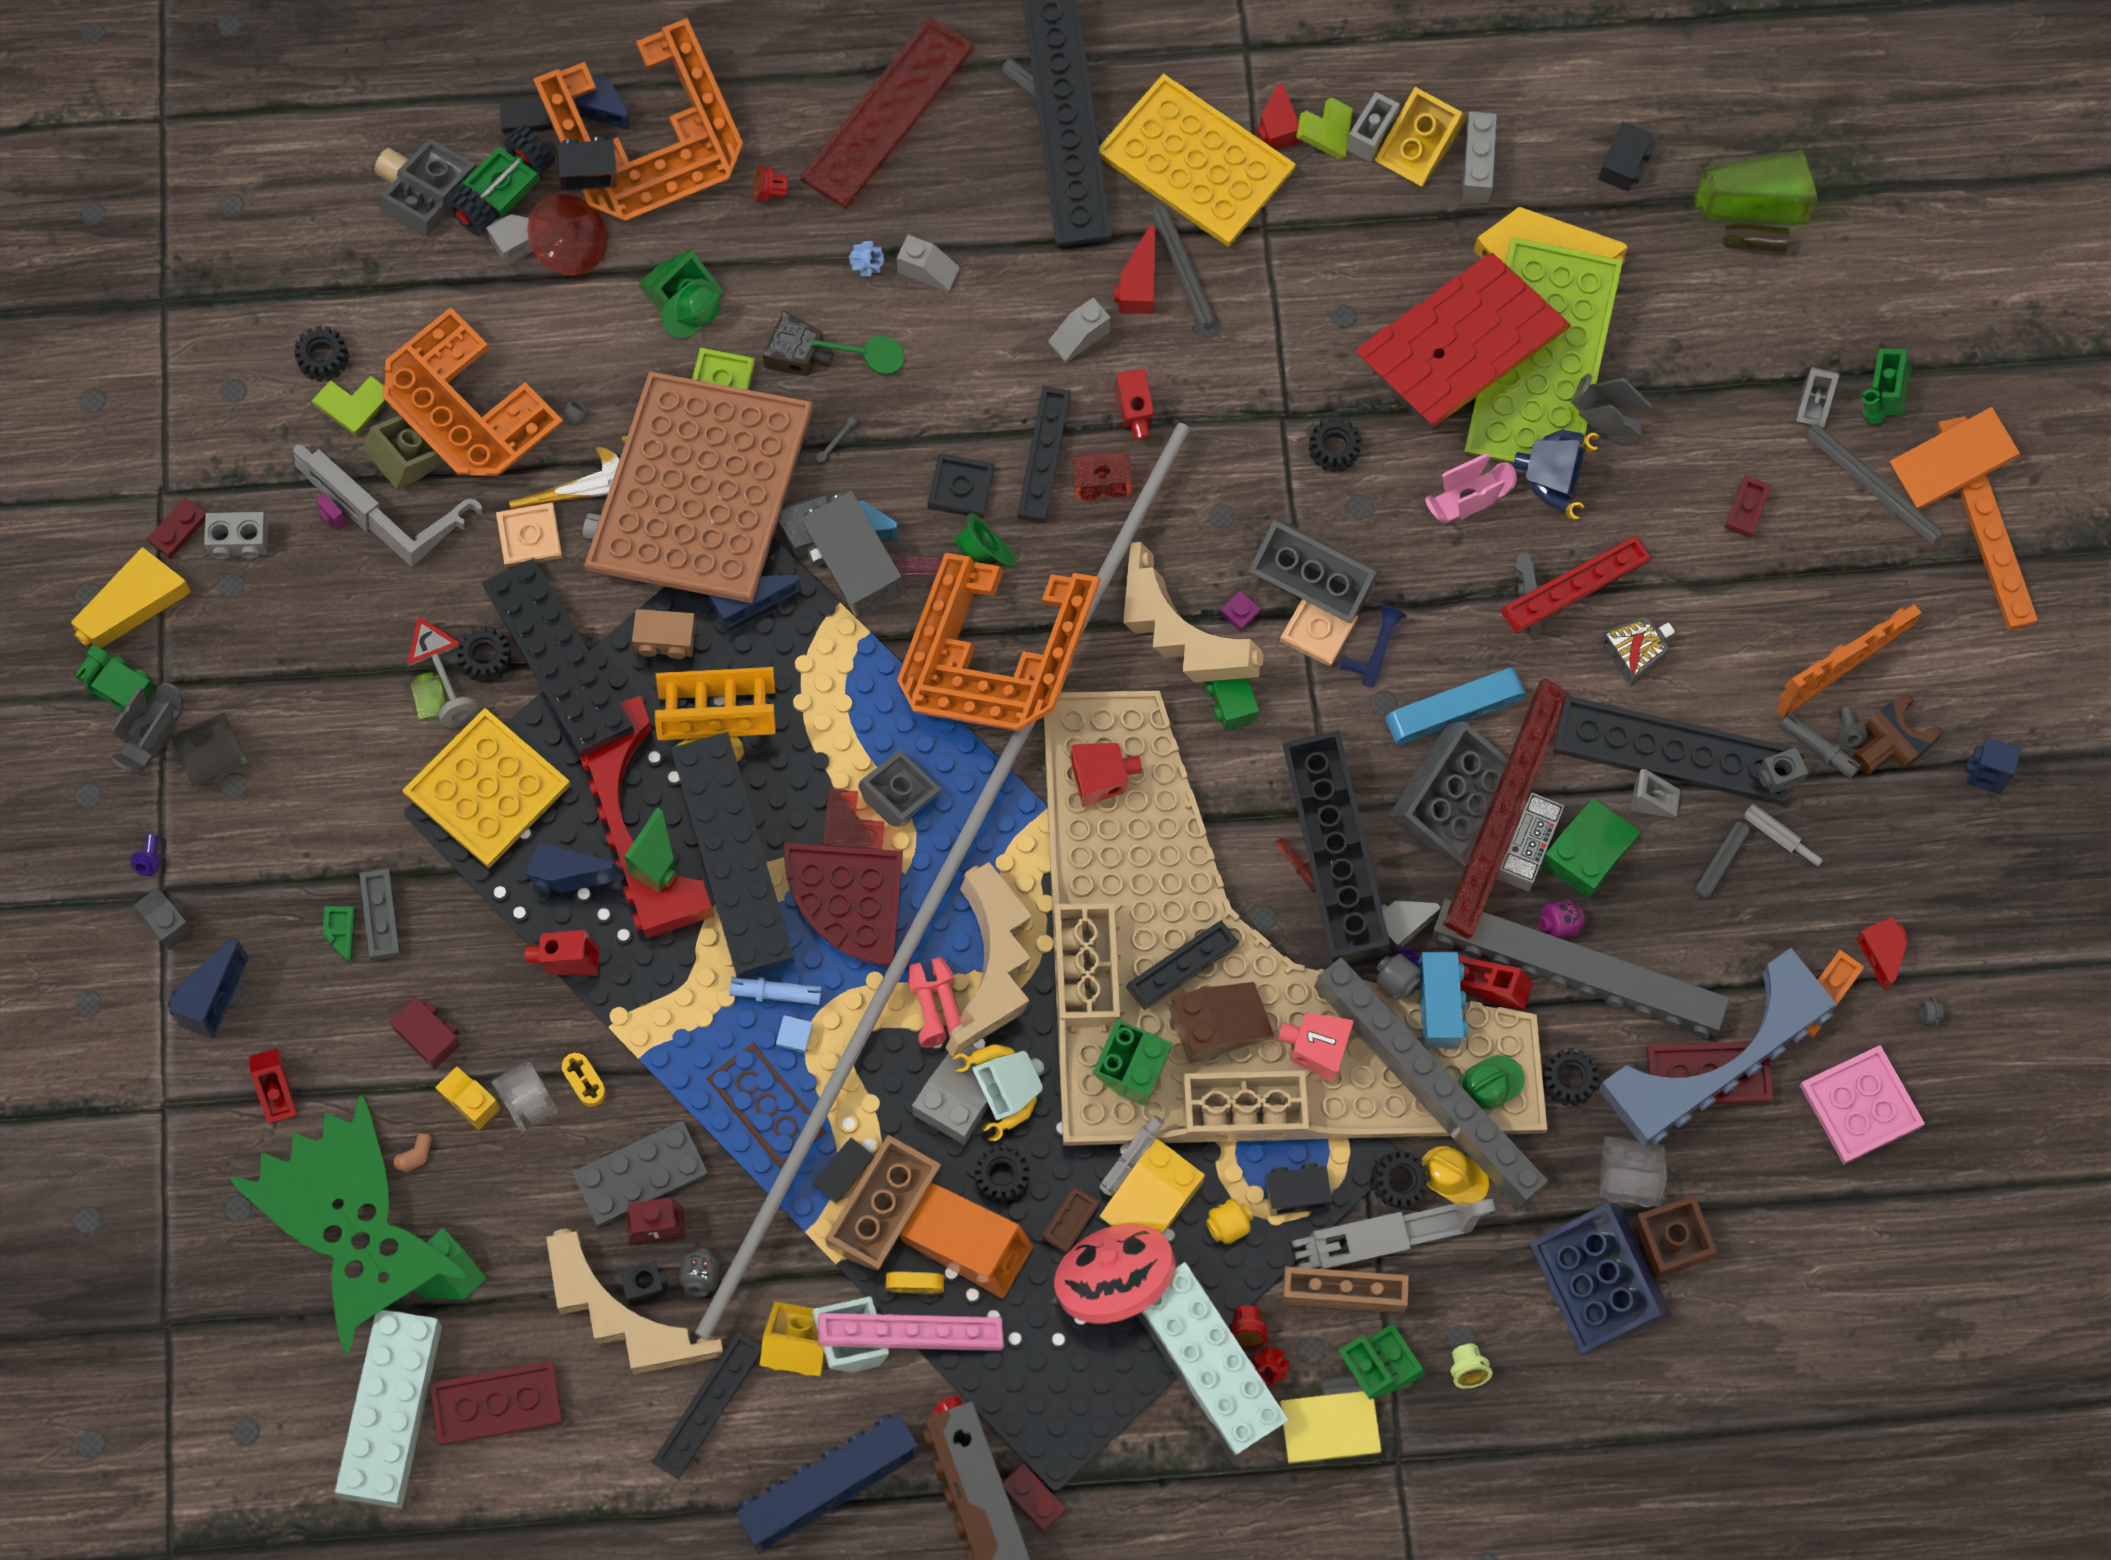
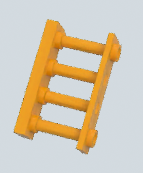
M773 667L656 673L658 699H666L665 710H655L657 741L707 738L724 732H728L730 737L776 734L774 704H766V694L775 693ZM754 694V705L736 706V695ZM724 696V707H707V697ZM695 698V708L677 709V699Z

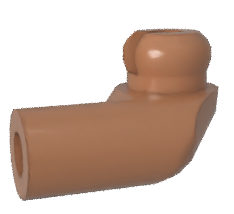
M417 1134L414 1149L395 1156L393 1162L395 1168L403 1172H410L424 1165L427 1161L432 1137L426 1134Z

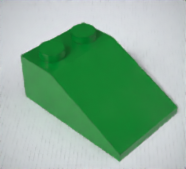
M1593 798L1545 854L1541 865L1587 899H1590L1641 832Z

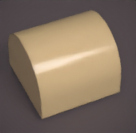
M386 148L376 161L375 172L380 177L393 183L397 179V171L409 159L391 148Z

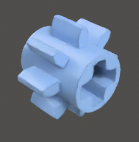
M863 241L862 244L853 245L854 250L849 256L852 270H860L861 276H871L872 273H879L880 267L884 262L882 248L873 247V241Z

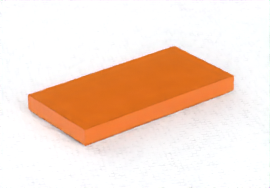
M1990 407L1894 458L1889 463L1912 503L1920 510L2020 457V452L1997 414Z

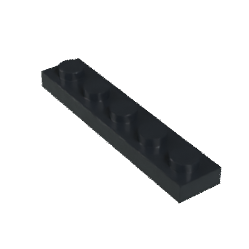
M1048 386L1042 387L1018 509V519L1046 523L1071 390Z
M737 1331L652 1460L655 1466L677 1480L680 1479L761 1356V1345Z

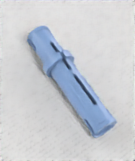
M731 977L729 996L756 998V1001L760 1002L763 999L816 1004L819 1006L821 986L765 981V978L759 977L758 980Z

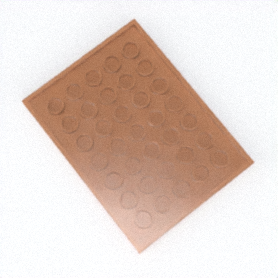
M649 371L584 564L585 571L753 603L814 408L813 402Z

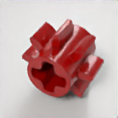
M1268 1346L1262 1352L1259 1350L1255 1351V1357L1251 1364L1265 1384L1272 1386L1278 1380L1285 1381L1286 1371H1289L1290 1360H1283L1284 1350L1279 1351Z

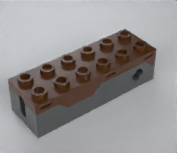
M957 1396L939 1401L935 1406L932 1416L925 1418L926 1428L921 1429L922 1437L928 1453L932 1451L935 1453L936 1457L932 1461L938 1481L944 1480L947 1487L943 1488V1495L949 1511H956L957 1517L954 1518V1525L960 1541L964 1539L967 1541L968 1547L964 1548L966 1559L1030 1560L973 1402L963 1404L961 1398ZM963 1440L965 1444L969 1445L962 1448V1445L957 1442Z

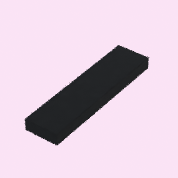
M1220 920L1127 983L1126 989L1143 1010H1146L1237 948L1240 942L1223 921Z

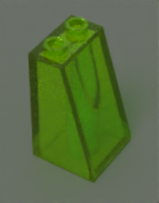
M1803 149L1706 167L1702 179L1699 180L1698 191L1694 195L1697 209L1701 208L1703 218L1789 225H1807L1818 199Z

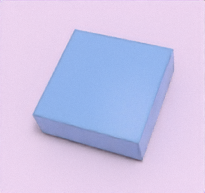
M783 1016L776 1046L806 1053L813 1022Z

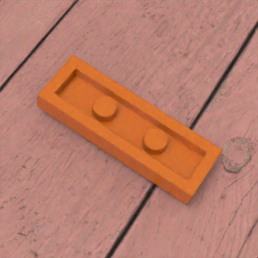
M1839 950L1818 981L1838 1004L1864 966ZM1817 1024L1811 1026L1808 1029L1810 1032L1808 1035L1813 1038L1821 1026L1819 1027Z

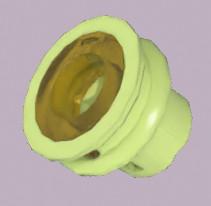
M1466 1344L1454 1349L1452 1357L1455 1364L1450 1372L1454 1377L1453 1382L1455 1386L1465 1389L1474 1388L1486 1383L1492 1377L1493 1372L1489 1367L1490 1363L1487 1358L1480 1355L1477 1345Z

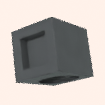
M1795 747L1765 758L1759 768L1758 775L1762 785L1768 787L1772 795L1803 783L1808 775V770ZM1774 768L1784 769L1787 772V776L1778 775Z

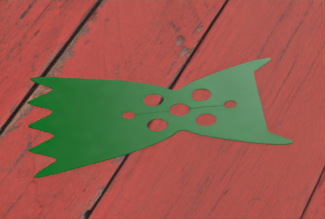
M361 1095L356 1104L352 1123L329 1113L324 1115L322 1141H315L294 1133L289 1162L262 1153L260 1179L258 1182L241 1177H230L231 1182L287 1234L309 1248L333 1257L331 1279L336 1324L341 1345L347 1354L351 1350L357 1325L437 1274L466 1279L463 1270L443 1253L410 1232L388 1224L389 1191L386 1169L368 1106ZM336 1199L343 1200V1207L338 1210L332 1207L333 1201ZM364 1204H372L376 1208L374 1218L369 1221H362L357 1215L359 1208ZM331 1225L339 1226L342 1230L341 1238L334 1243H328L323 1238L325 1229ZM365 1232L369 1235L370 1242L366 1249L357 1250L352 1247L351 1239L356 1233ZM386 1239H395L398 1243L396 1253L391 1256L382 1255L379 1250L380 1244ZM354 1260L360 1261L364 1266L362 1274L357 1278L347 1277L345 1274L346 1265ZM382 1272L389 1274V1280L385 1283L378 1281V1276Z

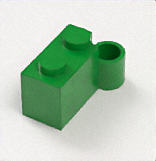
M1248 678L1203 682L1207 696H1212L1215 705L1212 706L1215 720L1217 723H1222L1224 731L1258 721L1259 709Z

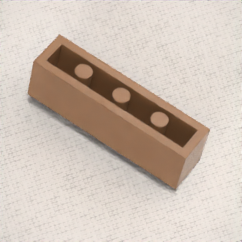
M1285 1267L1283 1273L1282 1305L1404 1314L1408 1305L1409 1275Z

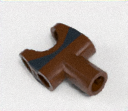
M1909 694L1886 705L1865 724L1875 737L1853 754V759L1861 764L1860 769L1864 773L1871 774L1891 757H1894L1905 769L1922 757L1942 735L1943 731L1938 726L1932 730L1928 729L1918 732L1906 725L1903 717L1904 711L1914 702V699Z

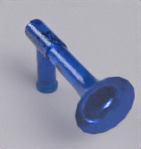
M1378 607V610L1382 613L1383 622L1369 663L1364 664L1348 659L1345 656L1341 662L1340 669L1363 674L1362 684L1367 687L1374 688L1383 662V656L1395 624L1400 619L1407 618L1405 613L1392 607Z

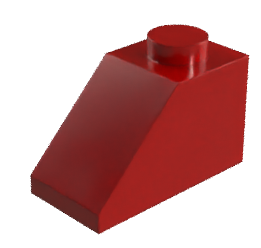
M1283 83L1278 84L1261 114L1260 126L1257 127L1258 138L1275 150L1300 143V139L1297 138L1299 122Z
M1894 917L1862 930L1856 938L1859 947L1884 991L1890 989L1895 982L1907 945L1906 932L1901 924L1896 923Z
M279 1048L249 1056L250 1074L267 1123L297 1116L288 1075Z

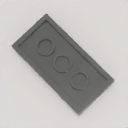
M683 1120L572 1172L598 1228L625 1216L628 1204L661 1199L709 1176Z

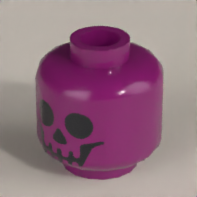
M1568 899L1544 905L1541 915L1538 917L1540 931L1560 939L1577 936L1585 922L1581 907Z

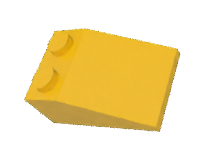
M1414 87L1374 161L1423 187L1455 142L1468 116Z
M1156 1138L1105 1207L1100 1218L1110 1226L1140 1224L1154 1228L1164 1234L1204 1184L1205 1174Z

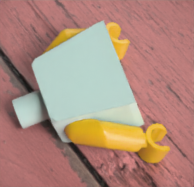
M997 1044L972 1051V1055L969 1056L958 1054L951 1059L953 1061L960 1058L965 1063L964 1068L955 1070V1073H962L971 1064H976L972 1069L996 1120L1002 1119L999 1123L987 1122L983 1125L982 1131H986L992 1126L996 1129L995 1135L988 1138V1140H999L1004 1129L1010 1130L1030 1117L1037 1101L1036 1095L1043 1089L1038 1076L1043 1074L1044 1066L1039 1059L1033 1058L1030 1060L1028 1053L1025 1051L1015 1053L1012 1048Z

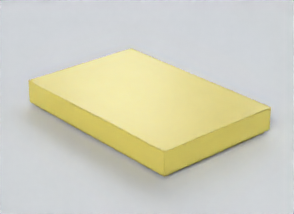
M1364 1391L1280 1401V1407L1288 1419L1283 1424L1288 1464L1381 1453L1374 1398L1368 1399Z

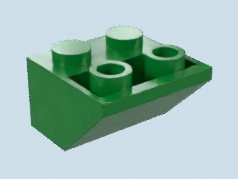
M1116 1019L1092 1074L1119 1096L1147 1107L1170 1055L1172 1042Z

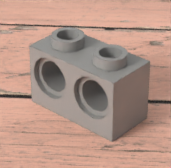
M264 512L206 513L204 546L209 556L227 559L230 556L257 558L259 555H267L268 520ZM257 533L255 538L251 540L245 539L248 534ZM228 534L224 540H216L219 535Z

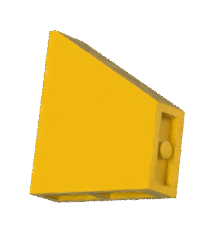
M1521 207L1477 237L1474 251L1480 258L1493 252L1505 264L1512 237L1623 260L1622 264L1625 262L1624 257L1627 251V246L1623 242Z

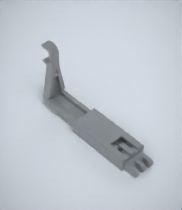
M296 445L294 447L295 466L322 493H325L334 504L365 532L371 530L411 567L429 553L456 526L464 529V519L460 518V516L467 510L472 509L477 515H482L481 504L474 499H466L444 517L416 535V541H413L379 510V503L322 451L318 449L312 454L303 445Z
M1488 1199L1475 1203L1460 1202L1407 1215H1402V1212L1314 1231L1311 1233V1237L1294 1240L1292 1244L1293 1248L1302 1247L1303 1245L1306 1247L1305 1251L1295 1253L1296 1259L1306 1257L1309 1259L1308 1263H1301L1298 1265V1268L1313 1269L1319 1267V1269H1331L1410 1250V1246L1470 1233L1481 1216L1488 1215L1490 1212L1496 1211L1493 1199ZM1346 1238V1246H1348L1349 1252L1329 1256V1252L1337 1251L1341 1248L1339 1242L1326 1243Z

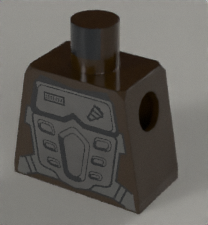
M783 310L762 356L764 368L809 376L815 363L829 368L834 358V352L812 345L813 340L823 341V333L816 327Z

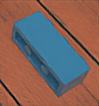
M1422 952L1418 961V968L1421 971L1419 978L1422 980L1419 986L1423 1046L1425 1048H1459L1463 1038L1468 1035L1467 1019L1462 1018V1009H1465L1466 994L1465 991L1460 989V981H1463L1464 965L1459 963L1458 952Z

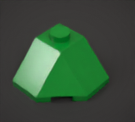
M442 1228L426 1243L457 1264L465 1273L466 1279L437 1274L413 1291L421 1299L446 1298L465 1300L488 1279L458 1243Z

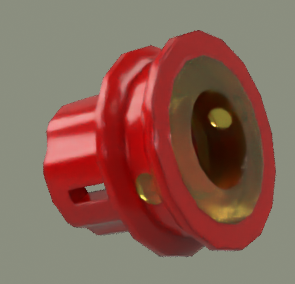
M758 165L753 179L754 201L762 199L766 203L769 197L784 199L787 190L786 174L774 173L770 166L763 168L761 165Z
M1244 1305L1237 1307L1233 1313L1234 1322L1228 1326L1234 1338L1242 1349H1253L1263 1346L1268 1341V1335L1266 1334L1268 1326L1261 1321V1310L1256 1306Z

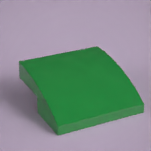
M1393 1323L1368 1339L1363 1334L1338 1350L1368 1399L1377 1398L1396 1391L1426 1375Z

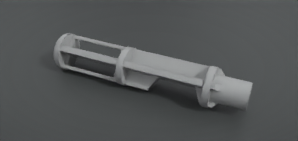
M1154 1116L1148 1125L1142 1126L1128 1148L1099 1186L1103 1193L1109 1196L1115 1195L1136 1163L1158 1137V1130L1164 1124L1162 1119Z

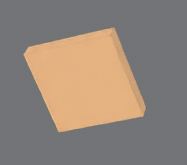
M553 502L496 512L505 568L516 567L532 558L537 563L562 558Z
M1302 599L1281 635L1279 642L1331 667L1353 629L1358 616L1354 618L1352 623H1349Z

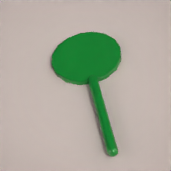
M886 336L871 338L864 348L817 340L812 341L814 346L863 354L868 367L882 375L897 372L904 361V354L900 345Z

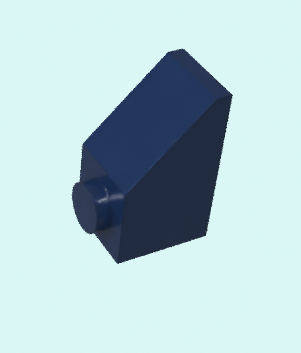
M599 75L591 76L596 90L579 96L574 100L580 117L629 130L628 111L611 81Z

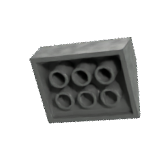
M1466 722L1450 723L1442 731L1388 815V818L1408 835L1462 868L1468 869L1527 775Z

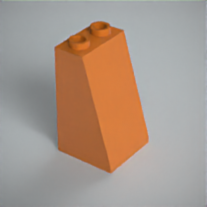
M932 1182L899 1235L908 1246L1004 1299L1034 1248L1018 1224Z

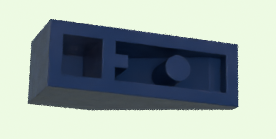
M798 574L761 576L753 603L708 595V599L723 627L727 629L801 591V579Z
M540 842L525 873L534 882L533 886L536 889L549 893L550 890L563 893L624 880L626 875L612 861Z

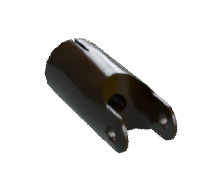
M1730 224L1725 229L1726 233L1730 235L1723 238L1722 242L1726 247L1786 253L1789 240L1788 228Z

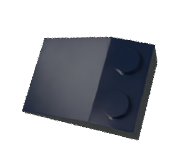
M232 938L183 980L177 991L172 992L168 1001V1011L181 1028L214 1039L249 959L239 940Z

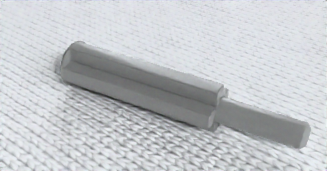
M1753 803L1746 810L1743 818L1792 853L1793 850H1796L1816 866L1822 863L1823 860L1800 843L1802 838Z

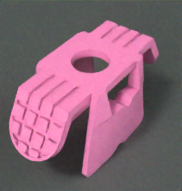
M1486 453L1443 473L1442 480L1445 493L1436 497L1429 495L1425 498L1426 504L1432 514L1445 524L1456 518L1466 519L1469 515L1487 507L1490 508L1496 500L1506 496L1514 488L1517 481L1514 467L1508 462H1502L1497 464L1490 472L1480 476L1490 458L1489 453ZM1467 489L1475 491V493L1460 499L1462 491Z

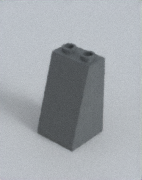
M850 490L847 493H837L830 499L831 502L822 507L814 506L810 508L801 520L855 618L860 620L905 595L907 591L900 573L854 493Z

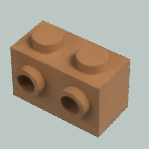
M636 609L632 637L634 652L647 657H652L656 654H665L674 659H682L685 656L692 657L696 630L694 613Z

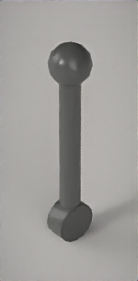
M849 417L845 427L826 449L816 454L817 463L824 464L827 461V455L850 428L856 427V418Z

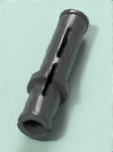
M1790 712L1779 727L1791 734L1795 739L1824 759L1823 762L1826 765H1832L1849 779H1852L1853 775L1860 769L1861 764L1843 752L1841 746L1838 744L1834 745L1810 726L1799 720L1793 713Z

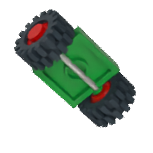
M519 125L503 141L504 147L507 148L506 151L498 147L466 180L460 183L444 199V204L448 207V211L453 213L452 216L458 219L459 223L462 226L464 225L472 234L482 235L487 230L486 227L490 226L497 219L495 213L503 217L541 180L539 176L555 162L554 153L550 151V147L545 145V141L542 138L540 139L538 134L532 132L529 127Z

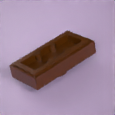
M1074 1186L1041 1238L1067 1254L1100 1205V1201Z

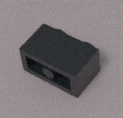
M1622 122L1602 165L1598 180L1629 192L1632 183L1638 184L1644 171V168L1640 167L1642 161L1648 162L1654 146L1650 145L1653 134Z
M1317 1163L1302 1165L1301 1169L1289 1171L1288 1167H1279L1272 1169L1271 1173H1266L1264 1182L1270 1216L1330 1209L1332 1196L1327 1166L1319 1167Z

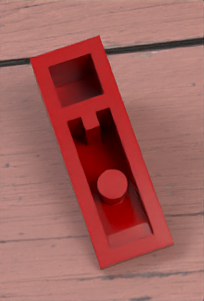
M1155 226L1148 227L1120 275V286L1114 285V302L1119 303V313L1153 314Z
M1458 956L1459 963L1464 965L1463 981H1460L1461 991L1496 1005L1519 1010L1525 1009L1534 983L1521 968Z

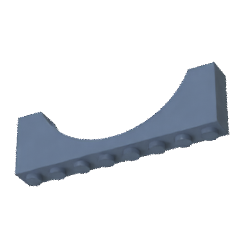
M1792 948L1771 961L1764 969L1763 978L1766 999L1763 1020L1752 1043L1734 1060L1711 1072L1683 1078L1650 1075L1626 1065L1602 1082L1599 1092L1643 1147L1650 1142L1653 1145L1660 1143L1669 1135L1666 1132L1674 1125L1677 1128L1685 1125L1692 1119L1690 1114L1698 1108L1701 1111L1707 1109L1716 1101L1714 1096L1721 1091L1725 1094L1729 1093L1740 1084L1738 1079L1746 1074L1748 1077H1751L1763 1067L1761 1062L1768 1057L1771 1060L1776 1059L1787 1050L1784 1047L1792 1040L1795 1043L1800 1042L1810 1033L1808 1029L1811 1026L1817 1024L1820 1027L1833 1017L1831 1012L1837 1003Z

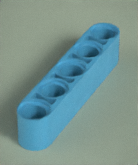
M1507 668L1396 709L1386 715L1384 719L1396 745L1399 746L1442 731L1447 724L1466 722L1517 703L1525 698L1527 694L1515 668Z

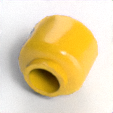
M1229 1199L1209 1210V1219L1206 1220V1225L1216 1242L1221 1240L1225 1244H1230L1250 1232L1251 1226L1249 1221L1253 1219V1215L1246 1203L1240 1205L1235 1199Z

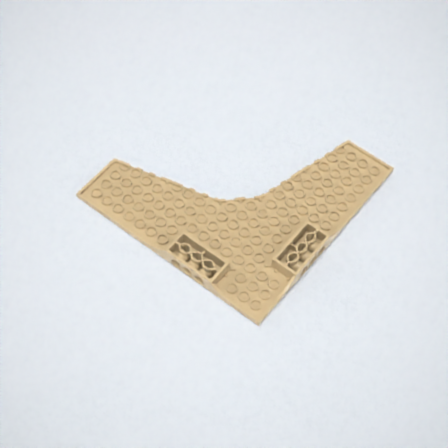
M1160 691L1060 692L1055 709L1043 716L1063 1146L1130 1144L1142 1126L1148 1125L1154 1116L1159 1117L1164 1122L1158 1130L1157 1137L1162 1143L1451 1136L1352 1028L1334 1082L1290 1060L1294 1044L1277 1039L1283 1022L1300 1027L1305 1013L1342 1017L1314 988L1318 976L1325 970L1308 969L1304 965L1293 963L1287 956H1282L1256 929H1251L1231 909L1223 888L1221 875L1218 873L1214 861L1215 857L1212 848H1210L1206 837V830L1193 791L1187 779L1188 775L1185 766L1182 764L1178 752L1179 748L1176 739H1174L1170 728V721ZM1117 743L1120 745L1123 758L1140 757L1142 773L1128 775L1126 792L1082 807L1070 761L1071 745ZM1222 920L1240 942L1239 946L1161 1000L1143 1010L1126 989L1127 983ZM1363 980L1423 1045L1419 990L1417 989L1409 998L1402 997L1396 999L1377 982ZM1254 982L1273 1030L1274 1038L1189 1063L1169 1011L1172 997L1200 988ZM1474 1001L1466 1002L1465 1009H1462V1018L1467 1019L1468 1035L1463 1038L1459 1048L1426 1049L1457 1083L1460 1076L1467 1069L1489 1057L1502 1055L1515 1060L1521 1066L1524 1073V1086L1521 1093L1511 1101L1486 1114L1504 1134L1546 1133L1547 1122L1537 1015L1503 1007L1483 1006L1482 1003ZM1116 1019L1172 1042L1170 1055L1147 1107L1119 1096L1092 1074Z

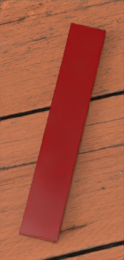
M1635 535L1503 606L1500 612L1514 632L1518 634L1647 564L1652 558Z

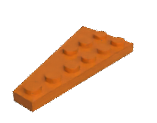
M1915 604L1907 609L1902 607L1889 620L1876 625L1858 639L1846 646L1841 644L1836 647L1828 657L1818 660L1808 669L1793 677L1784 686L1786 690L1779 696L1780 702L1776 711L1782 718L1786 717L1790 712L1796 710L1916 624L1922 612Z

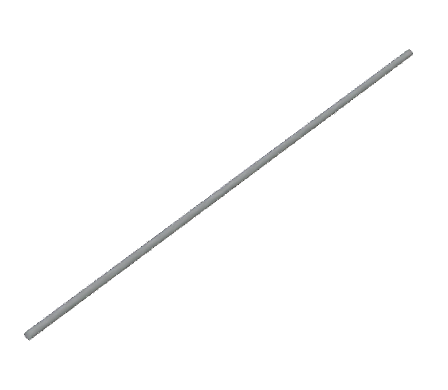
M1183 423L1176 425L1096 576L1100 577L1101 581L1082 634L1190 431V428ZM1035 722L1020 731L1013 732L695 1331V1334L700 1338L709 1340Z

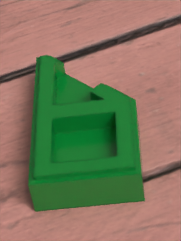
M324 906L322 935L347 962H352L356 909L354 906Z

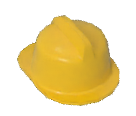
M1440 1146L1429 1150L1422 1157L1423 1162L1421 1164L1422 1166H1427L1428 1171H1425V1174L1430 1176V1181L1426 1182V1186H1429L1431 1190L1455 1204L1460 1202L1475 1203L1481 1201L1487 1195L1489 1177L1472 1158L1448 1146Z

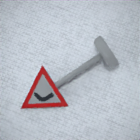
M418 616L407 666L429 658L433 659L450 700L441 707L439 720L447 728L465 726L479 714L480 708L473 698L456 697L439 657V654L458 648L459 642Z

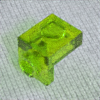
M433 672L415 676L416 680L411 681V689L419 719L439 715L441 707L446 704L440 676H433Z

